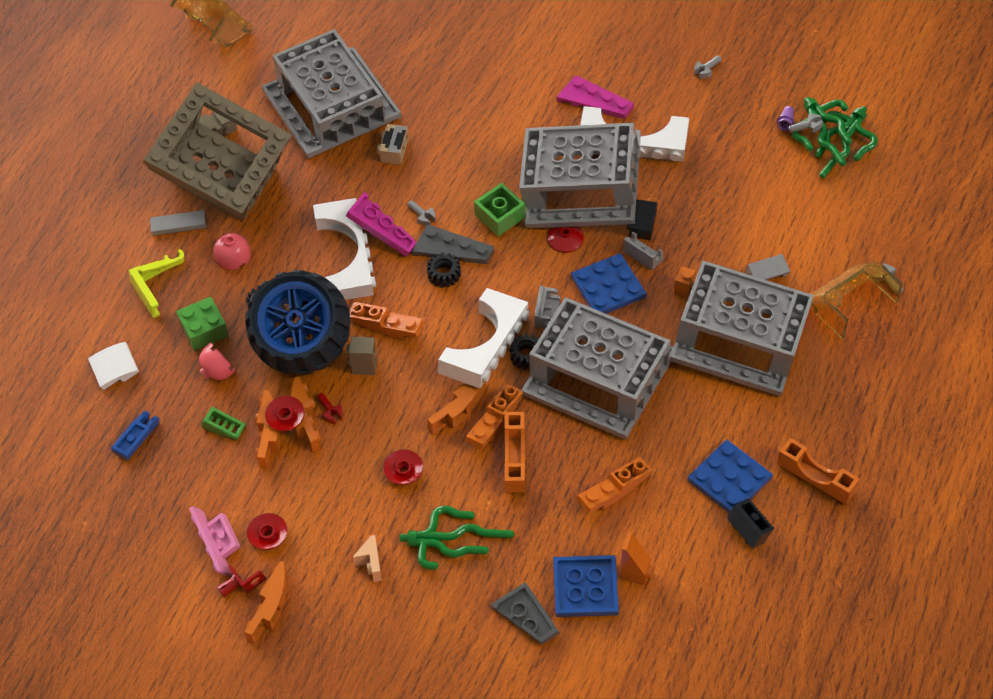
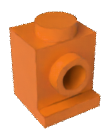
M681 266L675 279L674 294L689 298L696 279V270Z

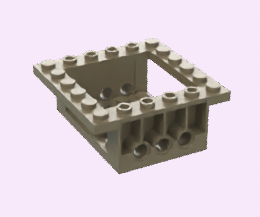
M196 82L144 158L143 164L147 165L148 169L244 221L274 174L282 151L291 139L292 134ZM205 106L266 140L258 155L200 124L199 120L203 107ZM199 156L202 160L195 161L192 157ZM215 165L218 169L211 170L208 166ZM230 173L234 178L228 179L224 174Z

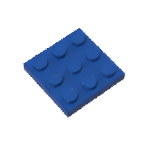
M621 253L571 272V278L588 306L605 314L646 298L645 290Z
M726 439L688 476L687 481L730 514L733 507H735L734 505L747 498L752 499L773 478V474Z
M615 555L553 557L556 617L619 615Z

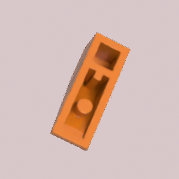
M628 531L622 548L620 579L645 585L646 579H650L653 572V567L650 566L651 557L634 534Z

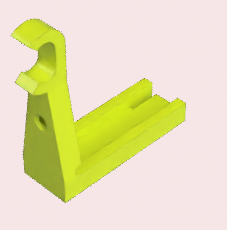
M180 249L178 250L179 257L169 259L167 255H164V260L129 270L130 282L153 318L160 316L156 308L159 304L145 281L174 266L182 264L184 262V252Z

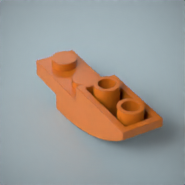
M354 302L349 311L351 321L374 332L398 339H403L404 336L417 338L424 325L422 318L389 313L386 307Z
M296 376L292 385L291 396L297 398L303 404L305 415L301 424L295 428L298 439L307 438L311 450L314 452L320 449L319 441H321L318 430H314L312 427L315 425L312 418L314 416L312 408H315L312 397H308L306 394L309 393L306 383L301 382L299 376Z
M484 382L481 388L466 383L458 386L453 392V401H449L444 408L432 413L427 419L428 430L434 435L447 424L453 429L459 425L476 407L484 392L486 382Z
M506 383L489 403L486 413L466 435L465 441L480 449H483L488 442L492 443L505 426V412H514L523 395V391Z
M264 390L263 397H260V411L255 416V425H258L260 442L259 448L255 450V459H258L259 467L268 468L271 451L279 452L281 432L271 428L265 418L266 408L273 401L268 390Z
M638 457L611 472L608 479L579 494L576 500L589 514L600 507L604 510L637 487L653 470L641 457Z
M282 561L279 562L277 567H273L270 572V578L260 587L259 596L261 603L257 606L253 619L249 620L245 625L244 633L246 639L255 644L265 627L273 630L282 612L287 593V571Z

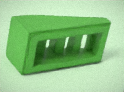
M211 407L203 419L201 427L237 441L246 424ZM220 421L224 422L222 426L218 425ZM227 424H231L228 430L225 429ZM235 426L238 427L235 433L231 432Z

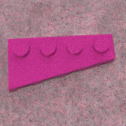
M577 75L573 77L557 96V102L563 103V101H566L576 107L581 105L601 108L603 114L625 119L634 109V103Z
M364 192L349 209L346 217L407 257L417 242L401 226L397 227L393 223L394 219L389 215L386 216L380 210L381 207L376 202L372 203L368 199L369 195Z

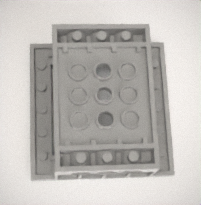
M335 29L272 55L277 79L261 86L263 93L308 159L402 117L398 107L354 47L348 48ZM295 91L312 116L315 136L312 135L286 94Z
M634 123L526 128L519 185L522 198L526 204V228L635 224L641 131L635 130ZM595 154L600 155V156H599L598 158H596V159H592V158H591V157H592L593 155H595ZM576 155L582 156L578 160L573 159ZM558 156H563V159L555 160ZM612 188L616 207L546 210L548 191Z
M702 260L680 320L676 342L669 361L781 397L814 295ZM730 301L733 303V306H726L723 302ZM748 307L752 312H745L742 308ZM762 313H767V314H769L771 317H770V318H764V317L761 316V314H762ZM700 331L774 354L768 373L694 349Z
M565 297L529 354L530 377L521 391H523V396L626 440L670 365L671 361L669 359L673 346L670 345L671 340ZM579 340H586L587 344L580 345L577 342ZM603 347L605 351L597 352L595 349ZM619 354L623 356V358L620 360H616L613 358V356ZM557 371H560L618 396L617 415L549 386Z

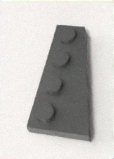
M427 224L412 250V256H419L421 254L427 255L428 258L432 256L435 258V254L438 253L441 256V252H445V255L451 253V257L455 255L456 259H463V262L487 264L494 252V246Z

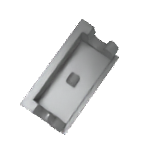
M632 232L631 239L629 237L624 239L623 252L653 270L664 259L663 251L658 249V252L639 241L637 234Z
M783 254L748 264L745 274L764 280L780 275L784 277L790 273Z
M544 286L539 287L534 315L535 327L546 328L556 313L560 304V296L550 293L558 294V289Z

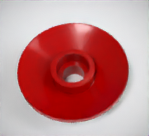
M578 226L552 227L548 232L547 240L554 250L569 253L581 247L584 241V234Z
M281 396L274 399L265 411L268 425L277 431L295 429L301 424L305 415L303 404L292 396Z
M397 450L385 459L383 471L390 482L397 485H408L415 482L421 476L423 462L420 456L411 450Z
M260 514L249 523L247 538L251 545L257 549H274L280 546L286 539L288 532L286 522L277 514Z

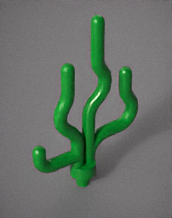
M804 98V108L808 114L821 115L823 121L836 123L838 125V133L847 145L852 144V139L845 131L844 121L840 117L825 113V111L836 106L840 107L843 111H847L849 107L843 100L835 99L820 106L816 99ZM823 122V127L820 129L817 137L818 144L822 148L829 150L839 165L843 167L846 165V160L833 144L824 140L827 127ZM798 131L791 132L792 138L802 143L808 151L814 149L811 142L805 136L798 134Z
M865 106L856 108L850 116L838 111L827 112L826 114L840 117L845 122V131L850 137L856 131L861 136L871 140L869 144L858 150L854 156L855 161H860L865 153L877 146V136L861 127L862 122L867 117V108ZM838 126L827 130L824 138L826 142L830 143L831 136L838 134ZM841 139L843 151L840 154L845 159L849 155L851 148L850 145H847ZM820 146L815 152V156L817 158L821 157L827 149ZM834 157L830 159L820 172V178H826L836 165L837 161Z
M444 505L432 511L430 525L426 530H408V534H400V542H407V545L412 547L419 546L418 563L424 569L436 570L439 567L438 563L426 560L427 547H435L442 554L451 558L461 557L466 554L489 553V548L486 546H463L452 550L439 540H455L466 532L495 538H513L515 533L512 530L484 529L476 524H464L453 532H435L438 526V517L443 513L459 519H473L475 517V513L472 511H460L451 506Z

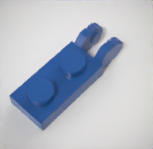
M143 411L111 447L112 452L128 461L156 428L160 418L154 416L145 425L150 417V413Z

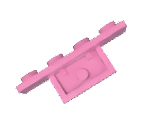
M194 506L190 507L191 519L199 529L198 534L206 545V552L214 562L213 568L217 573L229 577L232 572L225 558L241 546L227 516L220 513L208 522L203 510Z

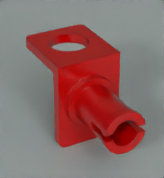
M230 564L228 567L233 573L231 574L232 577L220 586H217V588L225 598L239 586L249 593L267 579L259 570L243 581ZM259 578L255 583L251 584L254 579Z

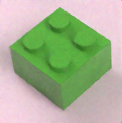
M500 183L474 201V213L480 221L499 237L526 218V204L503 183Z
M212 297L176 311L179 323L194 351L206 347L210 342L213 344L229 337L226 323Z

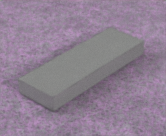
M200 210L150 218L152 236L206 228L205 211Z

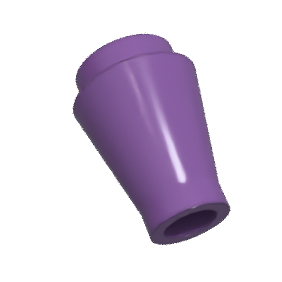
M786 106L777 119V126L782 131H788L789 126L794 125V109L791 106Z

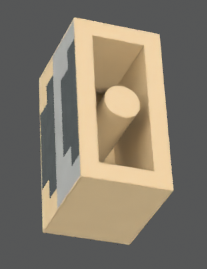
M387 124L385 131H382L381 134L382 143L378 144L377 148L380 162L402 164L409 140L408 126Z

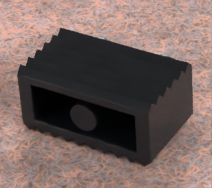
M636 199L635 224H627V230H630L629 237H632L631 234L634 232L637 234L638 239L651 240L658 202Z
M747 498L734 505L735 507H733L726 518L753 549L767 540L774 527L771 526L769 520H766L764 514L758 511L756 505L750 501L751 499Z

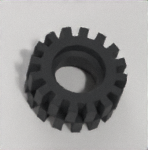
M441 252V256L437 253L435 258L432 256L430 258L431 261L428 260V279H430L431 283H434V286L437 287L440 284V288H443L444 285L448 288L450 284L455 285V281H459L461 268L459 259H456L455 255L451 257V253L445 255V252ZM442 267H448L451 269L447 273L437 272V270Z
M525 333V337L522 334L518 335L519 339L515 337L511 343L510 360L518 369L522 366L523 370H526V367H529L530 370L529 355H522L520 351L525 348L533 349L539 337L537 336L535 339L534 334L528 337V333Z

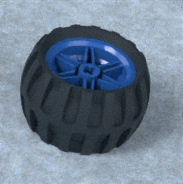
M293 270L288 273L281 272L276 274L275 278L270 281H264L260 285L259 291L252 295L249 301V309L245 316L246 334L256 355L269 367L290 375L312 374V372L328 367L343 352V347L348 342L350 335V312L342 293L325 277L305 270ZM304 301H308V302H309L307 305H305L304 307H302V303H303ZM285 304L289 305V311L283 310ZM315 316H320L318 323L314 322ZM296 317H298V318L300 319V320H297V321H298L297 324H295V323L293 322V321H296V320H295ZM281 322L282 324L276 328L275 324ZM312 334L313 338L311 340H307L306 337ZM293 337L294 341L292 343H288L287 338Z

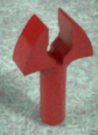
M319 393L317 398L326 409V412L322 414L323 419L329 423L336 424L332 413H334L342 421L343 411L341 404L336 407L332 406L324 393Z

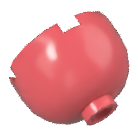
M236 233L222 235L214 245L215 261L221 268L227 270L239 269V266L246 265L251 258V250L247 240Z
M210 342L200 353L199 363L202 367L200 372L207 379L211 377L218 381L225 380L237 370L229 368L231 363L217 348L213 350L211 348L213 344Z

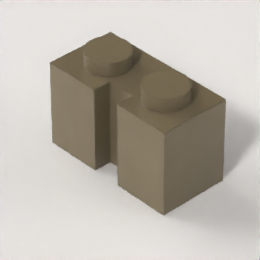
M214 111L212 115L207 116L205 114L199 120L200 124L222 136L237 130L234 122Z
M351 337L350 344H347L346 355L349 356L348 366H351L352 374H376L378 358L377 351H375V338Z

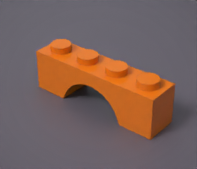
M505 412V493H525L524 412Z
M789 438L779 451L778 465L843 504L847 505L857 491L860 478L843 468L840 470L825 468L813 459L807 447L794 439Z

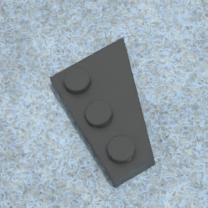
M526 582L491 604L494 610L541 645L560 634Z

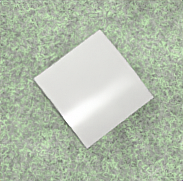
M126 342L108 347L88 358L99 386L104 390L118 380L125 382L139 372Z

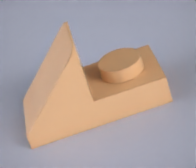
M372 535L355 553L353 559L355 566L367 565L368 575H373V581L377 582L382 581L376 538L375 535Z

